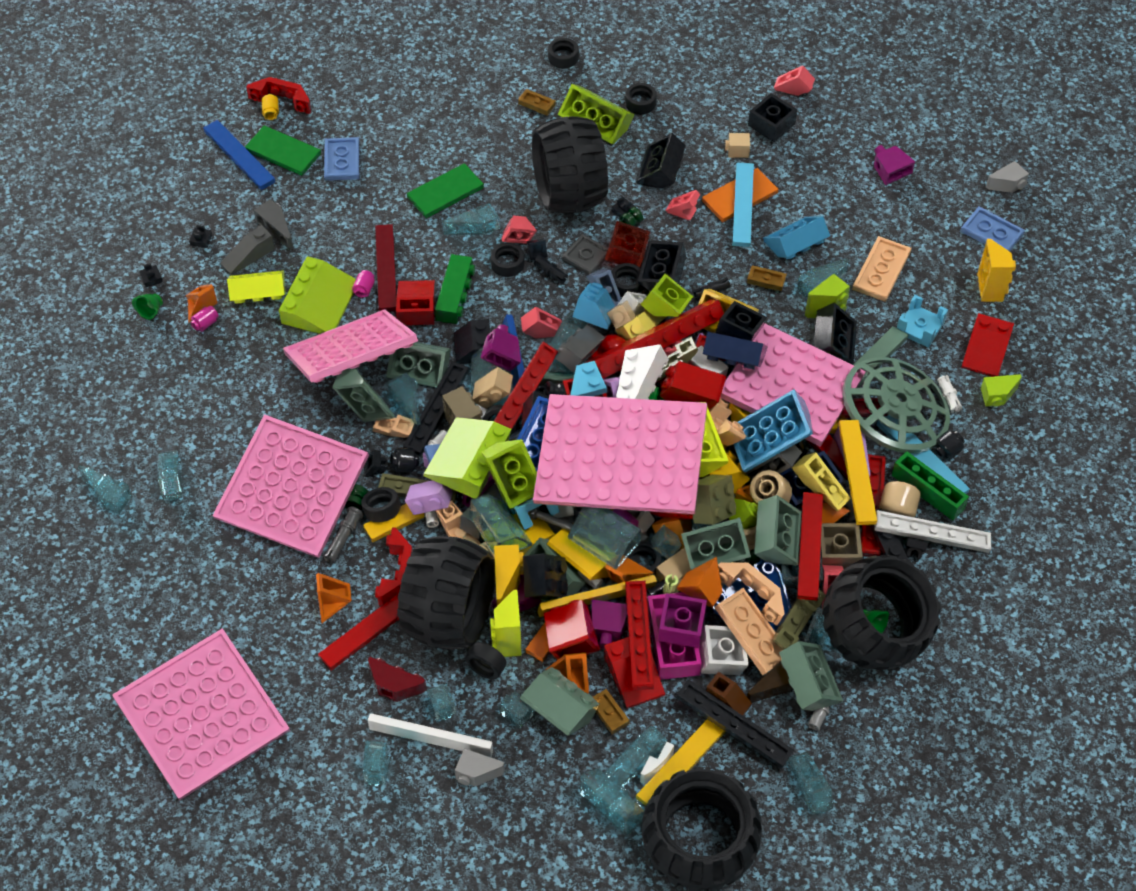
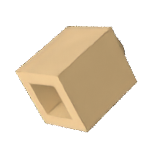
M729 133V139L725 140V150H728V157L749 158L750 133Z
M627 300L607 312L616 329L636 317Z

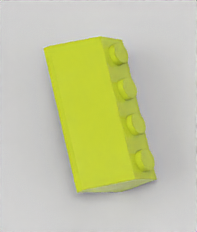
M708 407L699 477L712 473L726 465L729 461Z

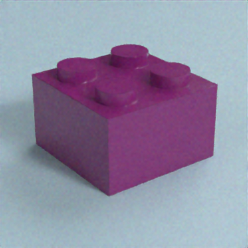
M666 593L658 641L699 648L707 600Z

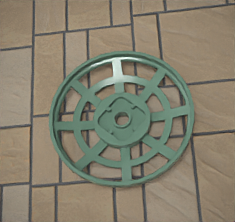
M889 357L865 359L856 364L845 378L842 395L847 413L852 420H859L861 432L887 449L902 453L906 451L909 453L928 451L937 445V438L949 428L950 412L947 401L942 395L943 393L930 377L905 361ZM883 362L890 363L893 367H882L875 370L866 364ZM901 367H903V368H905V369H907V370H910L911 372L915 373L916 375H918V376H919L920 378H922L923 380L919 379V378H918L917 376H915L914 374H912V373H910V372H908V371H906V370L901 369ZM861 368L869 373L864 381L863 388H851L853 377L858 369ZM895 372L896 379L888 380L880 373ZM903 374L912 378L917 383L912 385L904 381ZM874 377L883 384L880 389L869 388ZM928 385L936 393L937 397L941 402L942 407L936 404V400L931 390L928 388ZM924 389L931 402L922 399L919 390ZM852 395H863L865 404L872 413L867 419L864 420L859 414ZM870 396H877L881 408L878 410L875 408ZM922 406L932 409L928 420L920 413ZM938 412L945 416V424L941 432L936 436L931 425ZM887 413L891 417L898 419L899 425L888 420L883 415ZM916 418L921 425L908 427L907 420ZM879 420L885 426L898 431V442L878 433L871 425ZM924 430L931 439L920 444L905 443L906 433H918Z

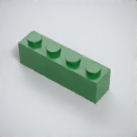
M451 254L435 308L436 321L457 324L459 317L463 316V303L467 302V289L471 288L472 280L470 278L471 275L474 276L475 265H473L472 257Z
M906 451L894 463L891 476L900 482L915 486L920 491L921 498L952 521L965 510L969 496Z

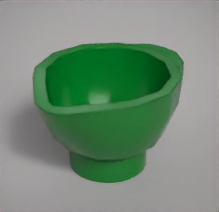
M141 294L133 298L132 305L141 317L150 320L158 314L163 301L158 294Z
M863 610L873 627L880 633H883L888 623L889 613L880 610Z

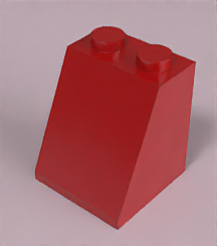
M679 361L666 370V379L661 384L660 397L666 401L706 402L710 410L719 403L726 376Z
M573 600L568 605L553 607L549 612L544 613L549 651L557 660L565 654L586 652V655L600 650L588 606L583 600Z

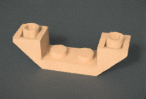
M720 398L719 403L711 408L709 412L721 443L730 446L744 440L746 435L742 430L743 426L736 421L732 423L727 420L732 411L729 409V403Z
M452 500L448 508L436 510V514L447 536L471 541L487 550L495 559L494 552L486 542L481 544L477 538L460 529L461 515L463 513Z
M749 563L718 564L721 583L730 587L737 578H740L745 585L750 586L761 598L768 601L761 613L766 620L777 626L785 614L780 588Z

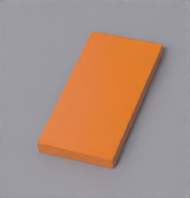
M758 168L754 169L752 207L774 196L779 190ZM735 180L702 197V202L722 223L734 217Z

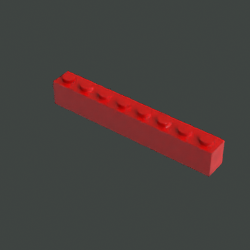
M708 300L680 314L679 317H674L584 363L595 361L604 379L622 369L626 350L660 344L662 348H665L719 321L724 314L719 300Z

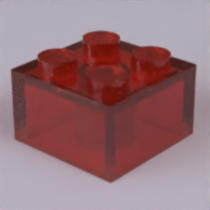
M616 221L604 260L616 264L631 263L640 268L650 231Z

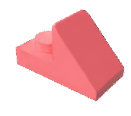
M694 190L672 198L665 211L683 219L691 220L697 210L695 206L700 196L699 192Z

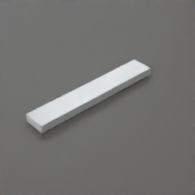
M879 510L876 511L877 523L874 527L875 531L986 553L991 551V533Z
M370 714L368 718L370 730L463 751L465 748L492 757V741L375 714Z

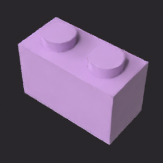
M433 480L410 485L405 502L413 515L448 508L453 491L451 488Z

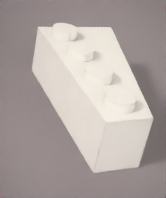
M661 344L625 351L616 398L649 400L650 394L656 388L655 383L657 379L661 378L663 366L667 365L669 361Z

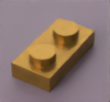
M526 89L519 97L518 104L548 116L555 107L556 100Z
M752 265L747 283L782 291L787 273Z
M607 689L593 696L594 700L600 703L596 713L611 734L630 724V720Z

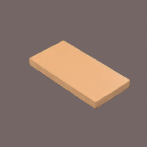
M878 236L852 290L886 302L912 248Z
M744 588L714 607L762 675L773 669L781 661L779 652L783 649L773 642L776 632Z

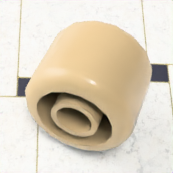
M766 470L758 473L752 479L750 494L757 504L758 501L776 495L789 503L792 497V488L789 482L778 472Z
M888 482L884 486L879 509L915 518L921 496L920 491L915 486L905 482Z

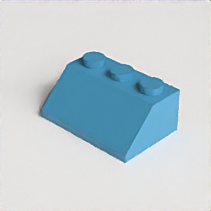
M823 216L804 217L764 237L763 240L778 258L791 259L796 256L797 252H805L811 249V245L825 242V238L829 237L830 233Z
M589 283L579 296L572 317L608 329L612 321L607 312L614 308L615 305L607 289L603 288L599 283Z

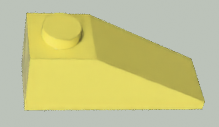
M645 309L637 314L632 321L615 329L619 336L628 341L652 329L667 316H654Z
M816 452L803 456L792 467L800 480L814 493L823 494V500L836 511H839L851 499Z

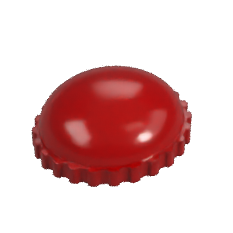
M606 335L599 347L604 351H608L626 342V340L619 335Z

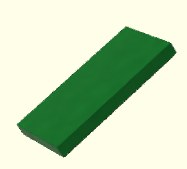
M265 125L245 146L251 154L301 176L321 155L320 149Z
M464 163L408 192L407 198L425 218H428L483 189L484 184Z

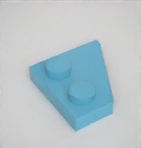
M595 361L576 365L571 395L593 397L607 393V387Z

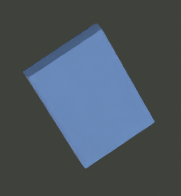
M359 137L325 139V181L359 179Z
M978 206L961 227L960 232L983 244H986L987 239H992L1010 252L1024 235L1025 230Z

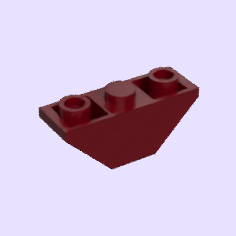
M369 657L370 672L379 695L398 702L425 693L427 689L426 681L419 674L408 673L400 666H391L383 659Z

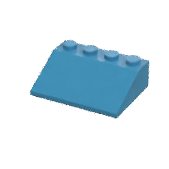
M794 389L738 421L743 426L742 430L746 437L744 440L735 443L734 447L742 470L745 473L809 437L813 432L811 416L805 400Z

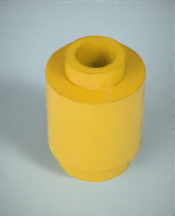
M272 94L265 95L261 100L262 115L267 120H274L279 114L278 98Z

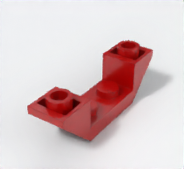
M268 77L246 86L248 99L262 102V97L270 93L293 99L296 111L311 113L310 100L301 84Z
M392 527L391 535H387L386 546L389 547L391 555H399L398 565H400V569L395 572V580L381 579L380 586H376L375 598H378L379 606L384 605L400 592L406 563L413 552L412 546L395 527Z

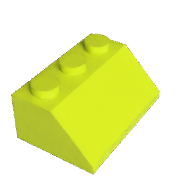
M284 270L233 275L227 279L229 299L234 301L235 304L245 303V299H253V302L263 301V297H271V300L281 299L282 295H285Z
M513 590L494 609V618H490L492 647L497 649L504 657L522 656L518 592Z

